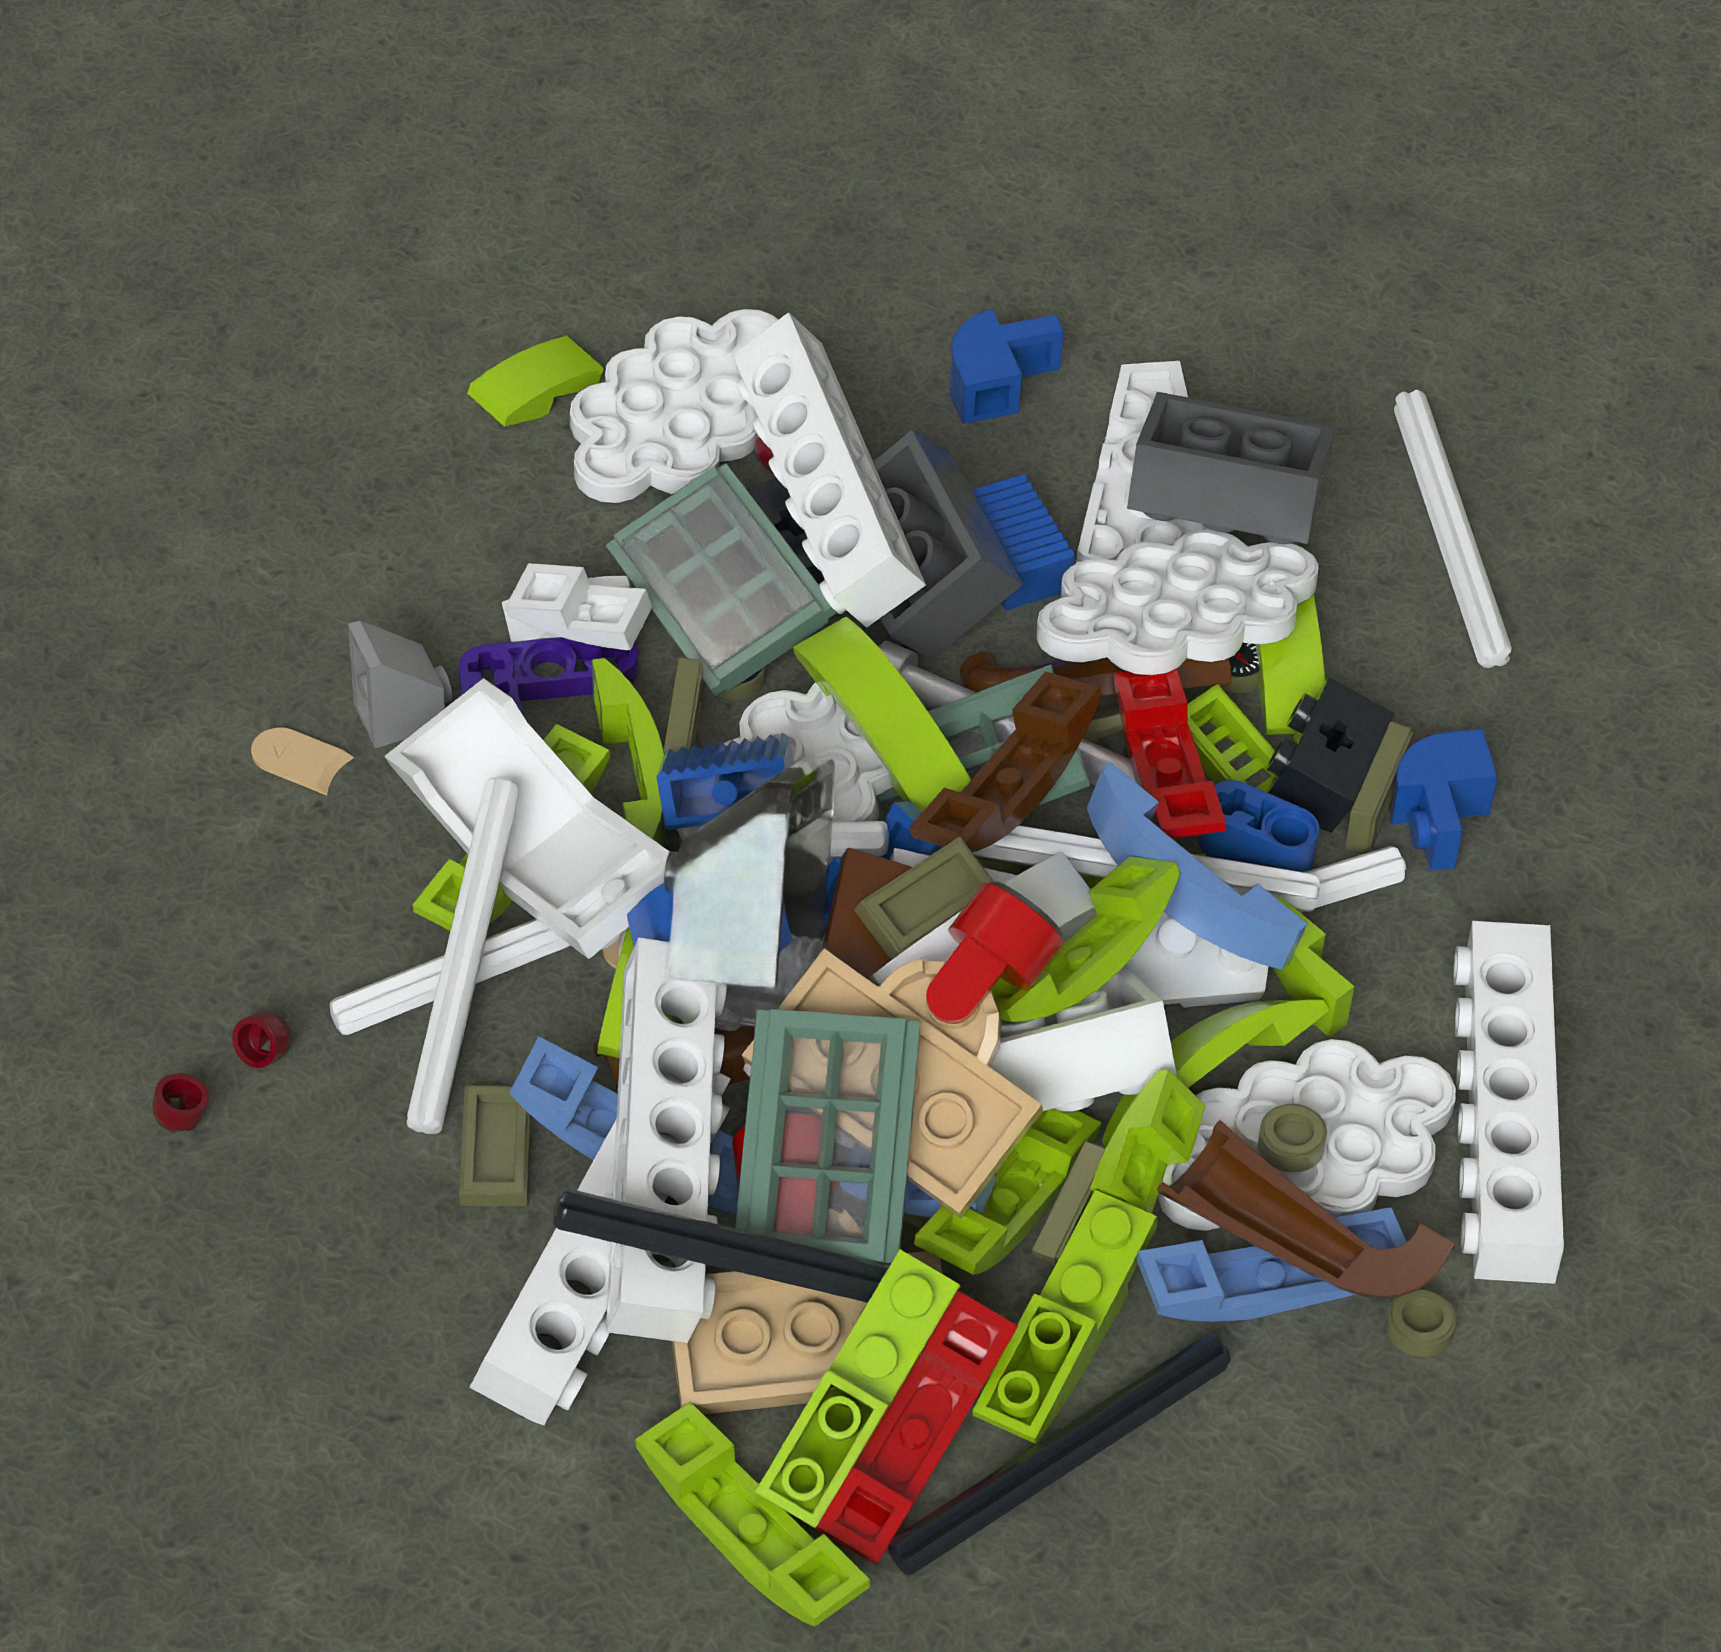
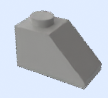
M360 620L348 624L354 706L375 748L407 739L444 710L445 703L452 702V690L444 668L442 666L433 668L422 644Z

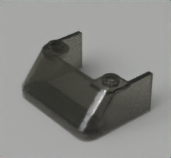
M805 757L763 783L685 838L681 843L679 852H669L665 865L664 886L666 892H674L668 978L775 989L778 984L783 905L792 938L791 944L821 949L825 931L835 793V765L832 759Z

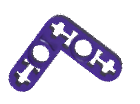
M563 637L476 646L466 651L459 660L460 696L482 680L479 671L485 669L492 671L494 686L510 696L520 712V701L593 694L592 659L615 658V662L618 665L616 668L633 684L638 676V650L635 643L631 650H622L590 645ZM583 659V669L585 671L577 672L576 660ZM545 662H554L565 668L563 673L551 678L541 677L532 671L534 667Z

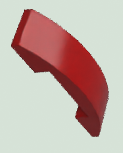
M1177 668L1168 673L1156 675L1135 674L1129 671L1113 673L1122 728L1136 783L1159 801L1151 822L1170 838L1226 831V821L1213 781L1206 780L1188 724L1187 699Z
M957 1291L924 1346L920 1357L819 1521L816 1530L877 1566L1018 1328L1016 1324L962 1292Z

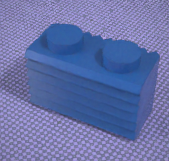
M1020 474L971 489L1023 583L1020 588L1001 603L1003 608L1008 611L1015 607L1024 606L1027 603L1030 604L1037 600L1046 599L1049 596L1059 595L1061 593L1063 574L1074 565L1073 549L1069 548L1067 540H1064L1062 531H1058L1057 523H1053L1052 516L1048 515L1047 508L1043 507L1041 498L1037 497L1036 490L1032 489L1031 482L1027 481L1026 474Z
M783 732L778 739L770 734L765 741L757 736L753 742L746 738L740 744L731 740L728 746L719 741L715 748L708 743L703 749L694 745L690 751L681 747L677 753L669 748L663 757L656 776L667 830L794 813L799 794L790 737Z

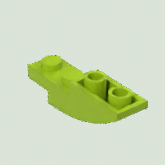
M1095 1189L1040 1296L1033 1294L1017 1325L1016 1332L999 1359L972 1410L974 1417L1034 1444L1039 1441L1066 1404L1129 1295L1128 1283L1138 1266V1251L1146 1250L1157 1229V1216Z
M899 1249L829 1370L827 1369L760 1482L755 1491L757 1494L812 1527H817L851 1468L854 1467L920 1357L924 1346L960 1288V1284Z

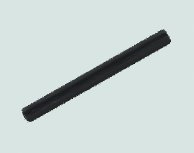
M569 1188L561 1192L554 1207L553 1224L559 1230L866 1303L871 1299L890 1266Z
M1206 1334L893 1537L888 1547L891 1559L904 1574L913 1575L1225 1371L1231 1361L1228 1349L1223 1346L1216 1335Z

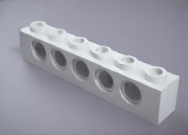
M788 312L732 354L741 378L736 381V385L743 398L756 411L758 417L752 420L754 429L762 441L772 450L774 457L769 460L770 468L780 483L789 491L791 497L785 501V504L793 519L805 530L807 539L802 542L803 548L812 563L822 571L825 580L819 586L823 596L837 613L842 614L848 611L867 628L926 586L822 343Z
M1472 921L1467 947L1456 946L1453 970L1454 985H1464L1466 990V998L1457 999L1455 1011V1036L1467 1037V1050H1459L1456 1086L1457 1090H1468L1469 1104L1461 1103L1458 1115V1143L1470 1144V1158H1462L1459 1195L1460 1198H1471L1472 1213H1463L1461 1253L1473 1254L1474 1279L1555 1284L1564 1249L1550 925Z
M638 938L624 969L613 1199L717 1224L716 1216L707 1215L708 1195L713 1196L715 1193L720 1169L719 1155L710 1154V1134L715 1135L717 1133L722 1112V1097L720 1094L712 1093L713 1075H718L720 1072L724 1054V1036L714 1034L715 1016L721 1015L725 1003L726 977L717 975L718 949ZM664 1014L674 1015L680 1018L685 1024L675 1023L669 1020ZM661 1073H669L681 1080L682 1084L667 1080ZM658 1133H668L674 1136L681 1144L667 1142ZM655 1193L671 1196L678 1205H669L662 1202ZM610 1242L606 1332L688 1343L699 1320L709 1319L713 1308L715 1280L712 1277H705V1264ZM652 1255H663L669 1258L676 1267H665L659 1264Z
M661 1073L667 1080L682 1084L681 1080L669 1073ZM721 1073L713 1075L712 1093L722 1096L730 1078ZM722 1104L719 1128L730 1109ZM616 1120L577 1191L613 1199ZM662 1132L658 1133L667 1142L681 1144L672 1135ZM710 1134V1143H712L715 1135ZM655 1193L662 1202H665L668 1197L667 1194ZM558 1228L555 1229L469 1388L541 1425H545L555 1405L567 1411L569 1410L588 1375L576 1368L585 1350L598 1356L610 1334L606 1332L607 1313H605L608 1298L609 1241L559 1230ZM566 1280L582 1282L590 1289L592 1295L577 1293L568 1285ZM537 1334H547L556 1338L563 1349L554 1350L544 1346L537 1338Z

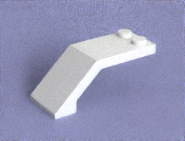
M484 678L384 756L390 766L467 854H469L485 783L491 778L515 782L519 787V798L499 885L503 887V893L588 959L598 951L613 945L620 938L622 932L629 927L627 914L644 896L656 887L688 874L677 856L595 799L527 723L513 699Z

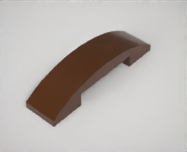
M1045 671L1012 709L1016 728L1014 732L961 792L945 787L909 827L911 837L942 847L961 837L971 852H977L991 846L1013 831L1041 803L1066 769L1094 716L1101 698L1100 687Z

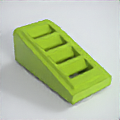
M1218 684L1187 704L1188 724L1203 771L1216 784L1222 781H1239L1247 784L1245 781L1263 768L1266 770L1275 750ZM1211 722L1217 729L1206 736L1200 728ZM1227 737L1235 743L1222 753L1215 747V745ZM1244 753L1253 759L1237 771L1230 765L1232 761ZM1269 771L1267 772L1272 777L1256 787L1266 793L1275 776Z

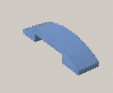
M1110 762L1102 768L1088 803L1087 811L1101 842L1116 864L1119 866L1129 856L1176 862L1180 876L1164 910L1166 914L1201 938L1239 957L1281 970L1288 965L1306 929L1307 923L1258 883L1243 896L1239 895L1151 822L1159 801L1113 763Z
M538 1036L509 1094L544 1127L592 1160L595 1159L617 1119L618 1094L592 1081L598 1067ZM718 1130L712 1143H710V1154L719 1155V1178L714 1195H708V1206L737 1215L739 1193L732 1149L733 1137Z
M1392 1207L1334 1217L1365 1243L1374 1248L1392 1249L1406 1243ZM1203 1240L1142 1250L1138 1251L1137 1263L1157 1314L1175 1319L1210 1322L1248 1320L1356 1295L1317 1279L1256 1246L1208 1254Z

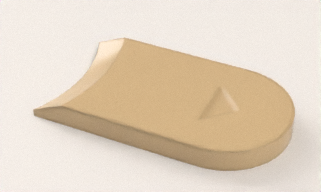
M284 727L263 731L254 739L251 746L252 759L259 768L324 795H327L331 780L338 770L354 759L352 755L343 749Z

